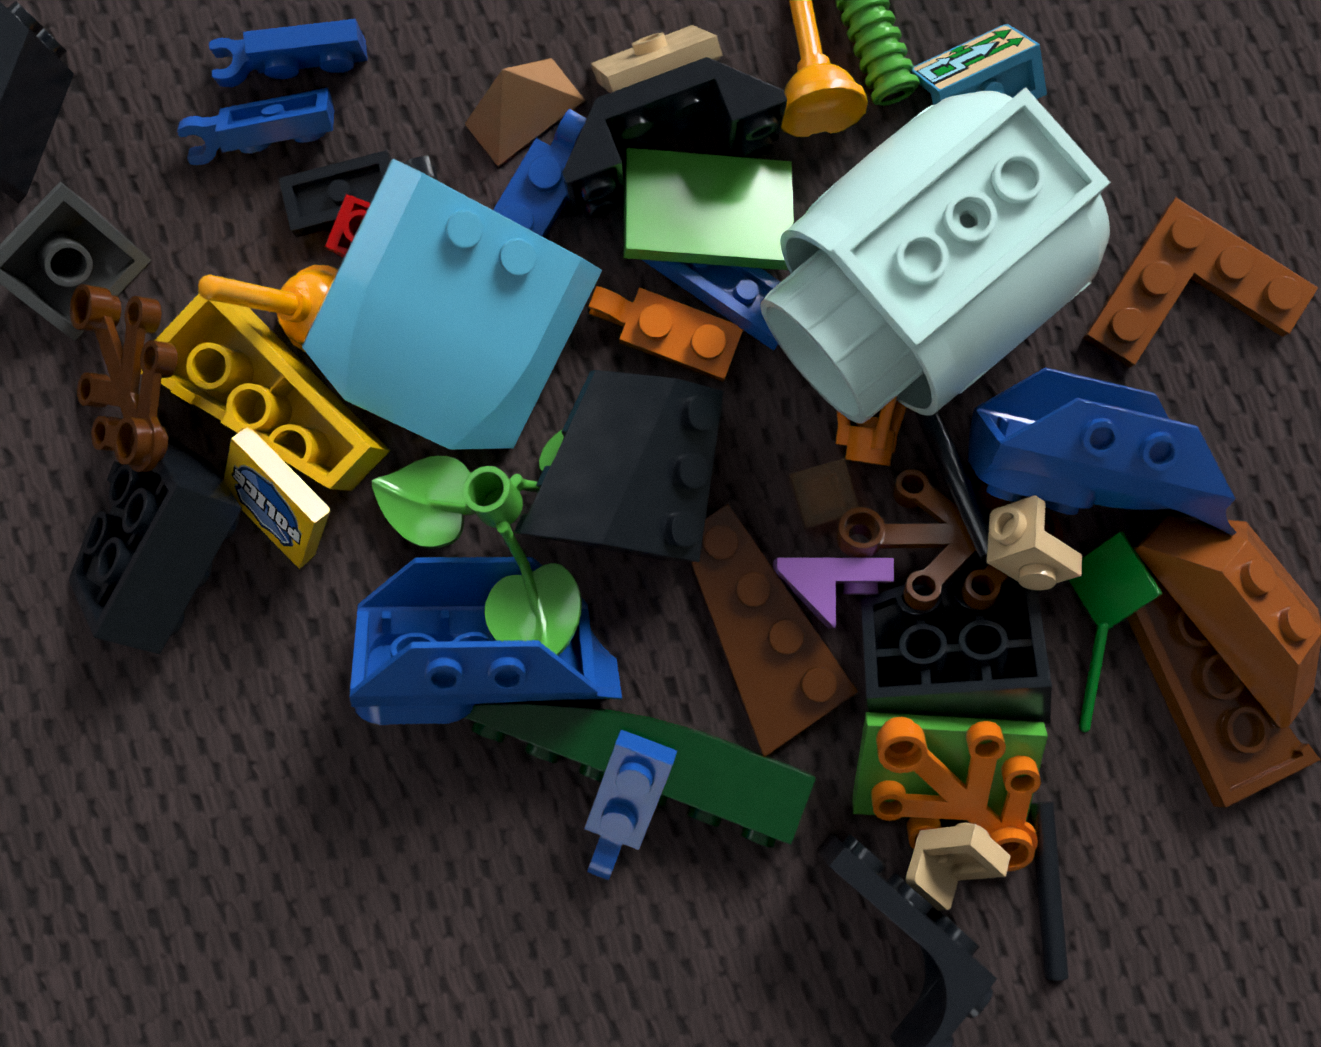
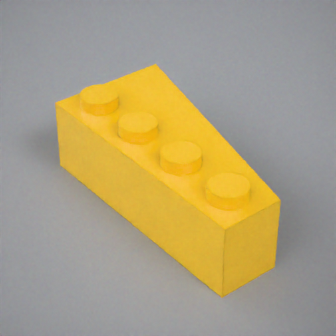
M198 294L155 339V341L172 343L177 349L178 363L174 374L170 378H161V384L170 389L171 393L189 404L198 406L221 420L220 423L237 433L246 427L253 429L284 462L329 489L352 491L390 452L359 418L248 307L206 300Z

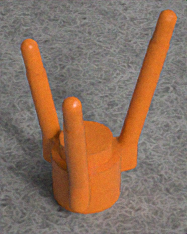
M897 396L880 409L879 418L871 417L862 424L856 423V426H851L850 419L837 411L838 429L835 444L847 446L845 460L890 466L892 453H895L898 432L907 408L896 400Z

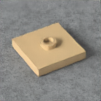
M691 25L667 35L661 32L641 38L632 43V48L591 63L597 82L611 93L702 58L708 57L717 61L723 55L717 35Z

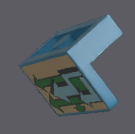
M1009 24L1001 25L914 66L912 74L916 75L919 79V85L931 93L933 105L950 96L980 91L1000 92L1013 98L1025 87L1036 99L1047 95L1040 44Z

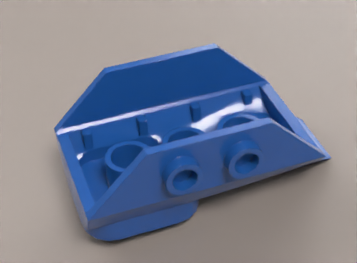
M1045 367L974 408L969 433L968 462L978 478L988 484L986 491L992 496L1016 502L1021 500L1022 495L1028 497L1036 495L1045 501L1047 508L1068 515H1077L1079 508H1091L1094 504L1133 510L1171 508L1200 519L1231 536L1236 533L1229 524L1226 515V509L1236 498L1199 428L1196 425L1170 420L1157 395L1153 392Z
M415 557L358 604L350 702L351 707H355L356 713L363 720L378 725L449 724L465 718L473 710L474 704L567 699L621 700L622 693L617 658L602 646L592 632L588 604L582 597V609L578 627L569 645L559 656L539 640L497 641L494 639L485 620V602L491 589L502 578L510 575H522L514 557ZM527 557L532 572L543 566L533 557Z

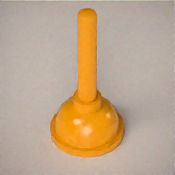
M789 0L801 60L797 64L798 72L787 83L784 91L787 104L781 128L792 136L802 138L825 131L830 134L841 132L857 123L866 113L868 105L866 93L861 85L855 83L847 70L831 64L829 57L822 53L812 0Z
M312 265L292 276L281 287V290L219 276L206 275L198 283V292L206 300L276 313L278 322L294 346L305 352L302 344L338 269L329 265Z

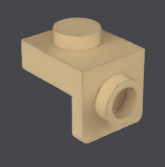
M1036 495L996 508L990 513L987 563L1018 581L1024 588L1047 590L1054 587L1056 583L1081 576L1082 554L1044 531L1045 501Z
M958 823L953 827L919 830L906 875V883L937 910H949L952 906L958 881L1006 877L1011 855L998 845L984 828L976 824Z

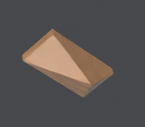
M550 58L502 69L465 122V126L499 168L531 144L535 138H539L560 122L568 109L574 111L586 101L554 60Z

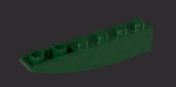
M513 702L474 704L473 710L465 717L474 721L471 731L498 742H503L506 734L528 742L525 752L551 763H557L560 755L580 762L582 764L579 773L599 782H602L621 729L677 750L673 766L658 804L665 806L668 797L690 805L687 815L716 827L720 826L722 818L744 826L741 836L770 848H774L776 840L792 844L816 779L809 772L768 756L763 757L760 753L706 732L637 714L589 706Z

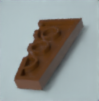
M726 504L707 517L704 525L700 561L691 562L761 753L765 757L855 695L858 691L729 504Z
M1156 577L1153 578L1163 594L1127 617L1213 807L1226 808L1320 761L1321 759L1308 743H1301L1289 727L1280 729Z

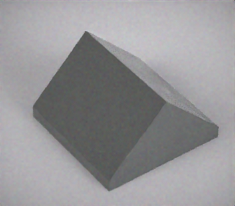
M59 182L0 244V284L69 338L76 341L84 331L75 329L70 319V302L75 289L81 284L107 288L112 295L118 296L151 259L89 203L62 182Z

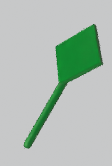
M1119 532L1082 558L1081 576L1069 579L1097 625L1079 722V729L1084 733L1088 732L1091 727L1108 630L1163 594L1123 532Z

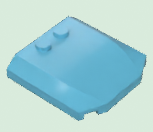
M391 159L309 329L302 348L345 401L450 450L514 448L602 269L430 176L395 159Z

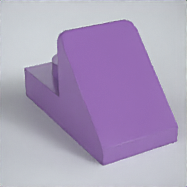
M776 558L773 560V569L781 581L828 629L836 627V584H843V594L872 595L878 594V584L894 581V558Z

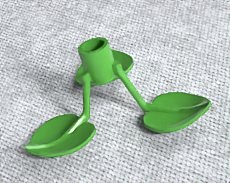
M561 431L556 433L543 448L539 459L541 471H543L545 466H551L564 439ZM432 456L417 460L394 473L372 480L374 495L387 521L401 536L419 547L434 549L453 544L463 532L464 515L471 516L476 514L484 524L497 528V531L502 535L516 560L522 575L506 576L491 589L485 602L484 611L490 633L497 641L539 640L558 656L564 651L576 632L581 616L582 600L579 586L572 574L564 566L557 563L543 565L532 572L531 565L510 526L522 511L523 500L520 492L524 490L538 493L540 488L536 486L537 481L523 479L520 474H515L509 479L502 470L493 466L480 467L470 473L462 462L449 456Z

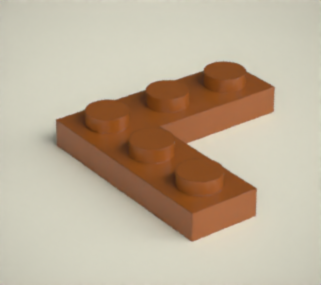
M1175 197L1161 215L1083 338L1131 368L1139 360L1190 279L1281 337L1290 334L1318 287Z

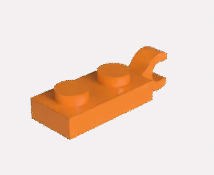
M596 286L588 306L590 315L624 327L619 343L722 382L725 379L743 329L732 322L640 287L634 302H630L611 290Z

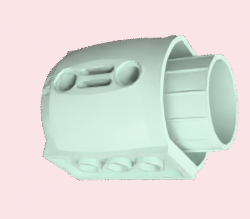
M1026 87L1013 98L995 91H980L947 97L936 105L927 107L874 149L824 192L810 206L805 215L782 233L780 238L781 251L790 275L774 287L762 300L760 305L762 315L774 338L803 377L830 405L851 421L859 424L864 423L896 396V400L912 411L926 416L933 415L957 394H961L1092 283L1091 281L1097 274L1110 235L1109 218L1100 194L1110 184V181Z

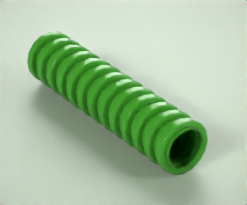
M835 0L837 9L844 11L841 16L842 23L846 27H850L847 31V36L851 42H855L853 47L854 55L857 58H862L859 62V68L862 73L868 74L865 78V84L869 89H874L871 94L872 102L875 105H891L914 93L920 82L916 75L910 74L914 66L910 59L904 58L908 50L904 43L898 42L902 34L898 27L893 26L896 18L892 11L887 10L890 5L889 0ZM900 91L905 92L904 95L896 99L881 102L888 95Z

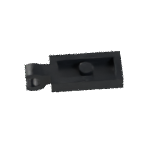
M385 150L279 178L291 232L298 238L332 229L346 194L371 203L392 159L388 151ZM419 156L402 162L438 181L435 166L431 165L429 156Z

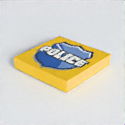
M246 427L231 438L223 481L242 507L241 510L300 569L316 554L330 508L253 429Z

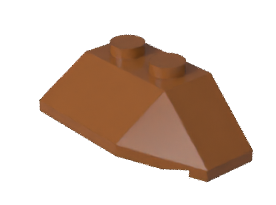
M1168 515L1160 519L1134 550L1280 729L1289 727L1314 691L1321 646V620L1318 608L1246 521L1228 520L1231 527L1236 531L1231 536L1195 517Z

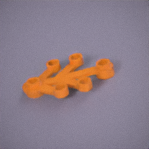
M894 717L886 721L876 737L878 757L881 765L895 773L914 771L939 795L906 794V789L901 783L892 780L882 781L876 784L871 791L873 812L878 818L892 821L901 817H911L907 822L909 844L913 849L915 848L919 830L943 828L940 819L967 820L971 824L984 828L990 837L1011 855L1007 871L1020 870L1031 863L1037 848L1038 839L1034 827L1026 821L1032 794L1041 785L1037 764L1032 758L1014 756L1003 763L1001 773L1007 795L999 817L987 805L997 760L1004 755L1006 750L1002 730L996 723L982 721L973 724L967 730L966 740L971 759L966 783L964 784L927 749L924 731L918 724L906 717ZM984 740H992V742L987 744H979ZM1026 774L1024 777L1015 778L1018 775ZM887 799H894L892 802H884Z

